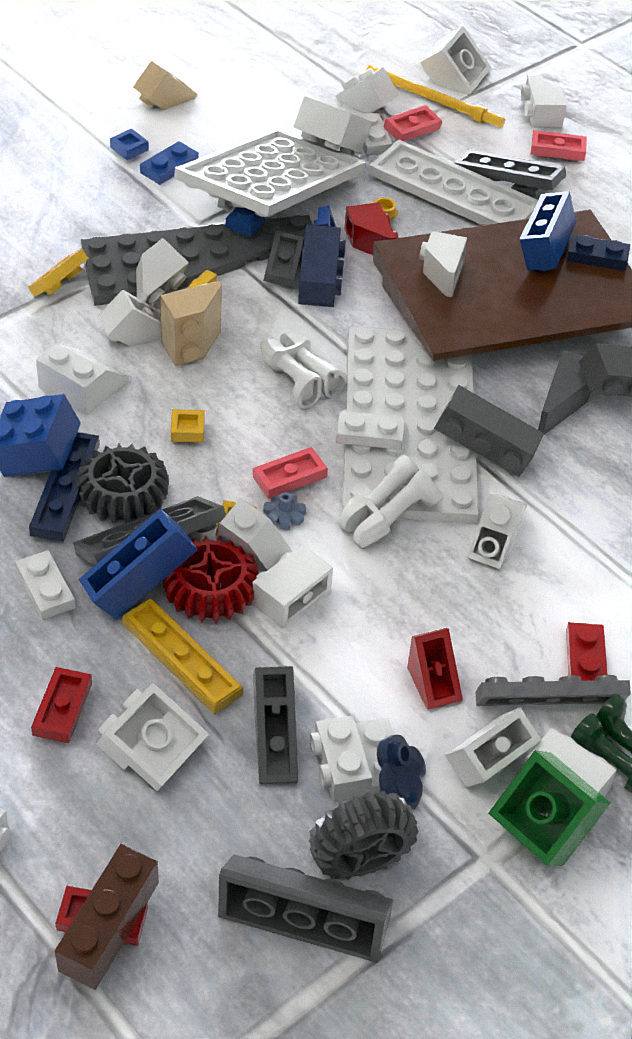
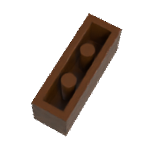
M123 844L119 845L54 951L58 972L94 990L97 989L159 884L158 861Z

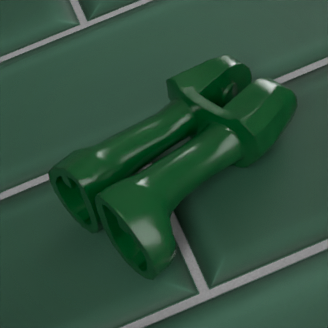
M615 694L604 703L597 715L591 713L586 716L575 728L571 738L587 751L602 757L609 764L620 770L628 778L624 788L632 793V758L610 740L612 739L632 754V730L624 721L627 703L620 695Z

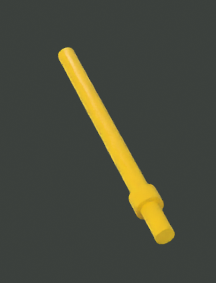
M369 65L366 70L372 68L373 72L380 68ZM387 72L396 87L471 116L472 120L479 123L487 122L499 128H502L505 124L506 119L504 117L489 112L486 107L478 104L476 106Z

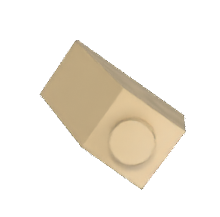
M153 61L148 64L133 86L141 94L139 99L151 108L155 104L163 110L195 99L198 95L182 80Z

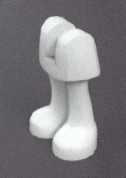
M288 331L281 335L280 342L276 338L262 341L260 349L267 363L275 371H284L296 382L292 394L295 403L300 408L308 409L315 405L319 400L321 391L326 397L331 399L339 396L347 386V375L337 366L329 364L310 352L311 341L303 336Z
M401 455L394 461L393 469L369 495L363 497L361 494L356 493L340 514L338 524L347 532H354V539L364 548L386 536L391 531L389 526L410 505L422 500L426 504L433 506L443 499V495L424 470H419L415 462L408 456ZM406 485L390 502L380 510L378 509L391 494L401 486Z

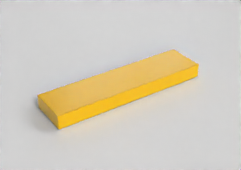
M150 598L122 615V624L213 714H216L243 696V687L154 600Z

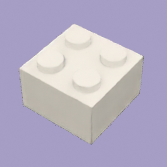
M304 96L293 128L302 131L300 137L350 155L351 150L361 153L372 122Z

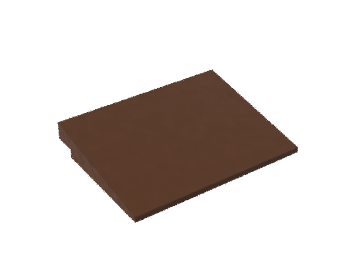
M591 209L574 212L576 225L572 231L573 235H588L592 238L611 241V238ZM529 219L442 231L441 233L467 237L464 264L453 296L447 297L423 273L424 260L419 259L422 243L428 242L431 233L373 242V263L383 276L382 287L433 361L632 328V269L628 263L626 271L567 261L571 241L570 236L556 269L545 272L539 270L527 271L520 237Z

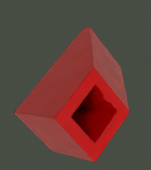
M379 202L346 206L344 230L353 248L373 255V242L399 238L397 232L391 228L388 213H384Z

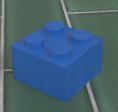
M65 394L46 395L39 398L6 402L0 415V471L4 477L63 470L81 424Z

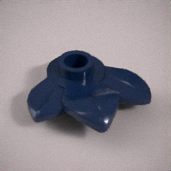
M390 735L380 741L377 747V761L382 768L379 774L380 791H385L386 794L396 793L400 798L405 799L411 809H416L423 794V785L420 778L426 775L424 758L416 747L409 746L403 736Z

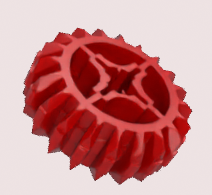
M205 536L202 542L192 538L191 541L198 550L163 580V588L165 589L168 602L174 603L176 612L185 611L188 619L195 615L199 616L201 623L205 618H213L217 624L221 616L231 621L234 612L243 614L245 606L252 605L254 600L253 581L257 579L256 576L259 574L257 565H255L253 555L246 554L242 546L235 548L232 541L224 543L221 536L216 541H211Z

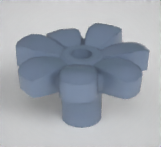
M283 492L280 495L273 496L271 502H265L263 512L272 521L274 526L279 523L280 529L290 530L291 523L296 526L303 523L304 516L306 515V505L297 503L296 495Z

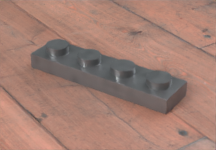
M575 675L560 677L559 681H544L542 676H529L522 678V682H508L506 677H490L485 679V682H481L475 691L476 706L604 704L615 694L620 695L626 700L631 695L630 680H618L615 675L598 676L595 678V681H581V677Z

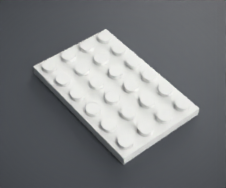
M274 128L176 167L174 179L185 183L189 188L208 192L211 197L228 200L236 207H245L255 211L258 216L271 217L277 212L288 209L290 206L303 202L316 194H321L329 188L336 187L338 184L364 173L366 161Z

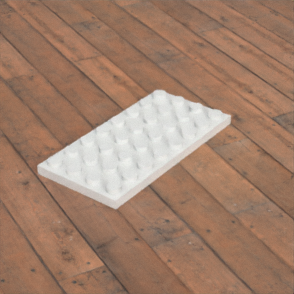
M349 326L346 412L405 417L402 450L345 444L343 509L356 493L361 494L363 497L369 495L393 469L394 461L401 455H406L415 462L419 470L422 469L429 475L441 491L443 499L433 506L426 504L422 500L416 501L396 519L477 524L479 514L476 452L434 429L458 385L473 393L472 355L433 361L412 330ZM406 485L401 486L391 494L378 509L380 510L390 502Z

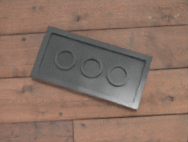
M199 496L162 509L184 529L186 534L195 531L198 533L211 531L217 527L216 523L221 522L226 516L224 506ZM154 513L73 542L76 555L95 566Z

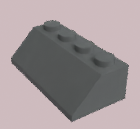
M234 854L221 868L219 874L218 917L378 963L391 917L393 899L384 897V895L374 890L362 891L345 886L342 882L335 879L323 880L309 876L296 868L284 869L270 865L262 859L252 856L242 857Z

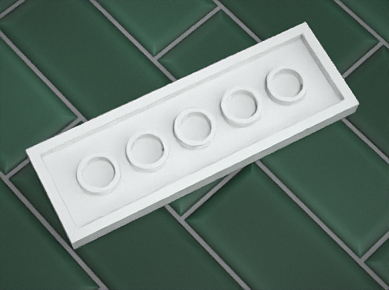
M401 140L396 141L369 165V175L443 207L452 213L461 215L479 225L529 219L538 202L535 198Z

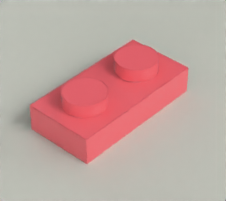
M427 105L386 118L383 127L397 141H407L439 130L442 120Z
M533 130L530 155H537L543 158H562L568 161H584L587 136Z
M312 447L253 468V478L268 499L283 492H289L327 478L328 473L327 466Z

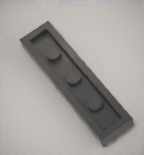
M469 149L454 162L493 181H506L519 186H533L541 190H553L566 177L565 166Z

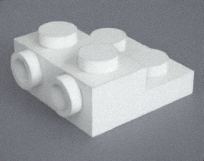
M152 683L143 693L137 688L122 705L127 710L119 718L113 713L101 725L98 732L102 736L96 745L122 769L125 770L130 766L158 791L207 738L209 733Z
M353 715L316 721L315 732L310 733V746L313 756L319 755L322 764L319 765L321 785L323 788H329L333 802L352 799L353 796L355 798L363 797L367 792L375 795L380 791L379 774L382 768L377 761V747L380 741L390 735H394L388 717L355 723Z

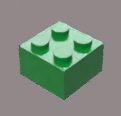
M535 750L488 814L547 866H563L611 802L551 752Z

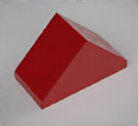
M449 628L412 636L407 669L425 707L432 709L462 701L463 697Z

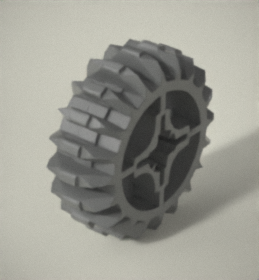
M118 443L117 447L113 449L105 445L103 452L93 451L92 458L84 459L83 466L79 467L77 487H80L79 495L82 506L87 507L90 515L97 514L100 521L110 518L113 524L117 520H124L127 523L130 519L143 517L144 514L148 515L154 513L155 509L162 508V504L168 495L169 475L167 474L164 462L157 458L156 453L148 454L146 447L137 450L133 443L129 447H122Z
M379 791L377 794L372 795L370 792H367L363 797L355 798L353 796L346 803L339 802L337 808L327 810L325 817L315 821L316 826L309 831L311 836L309 839L310 851L323 875H330L331 879H338L344 876L347 880L354 876L361 877L369 873H375L382 868L387 869L388 865L392 862H399L401 855L409 853L411 851L410 846L414 845L417 841L416 835L419 832L416 826L417 821L410 805L406 803L404 798H399L396 793L386 794L385 791Z

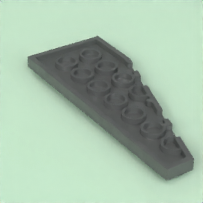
M295 215L293 217L275 219L267 218L265 223L251 237L225 227V224H211L201 227H183L173 230L81 239V249L89 258L84 264L94 306L109 304L121 290L137 297L136 269L140 258L145 251L162 238L189 262L184 273L186 278L177 287V290L188 287V282L197 279L206 270L220 276L245 267L246 261L255 258L258 261L268 259L276 230L305 237L306 225H313L310 216Z

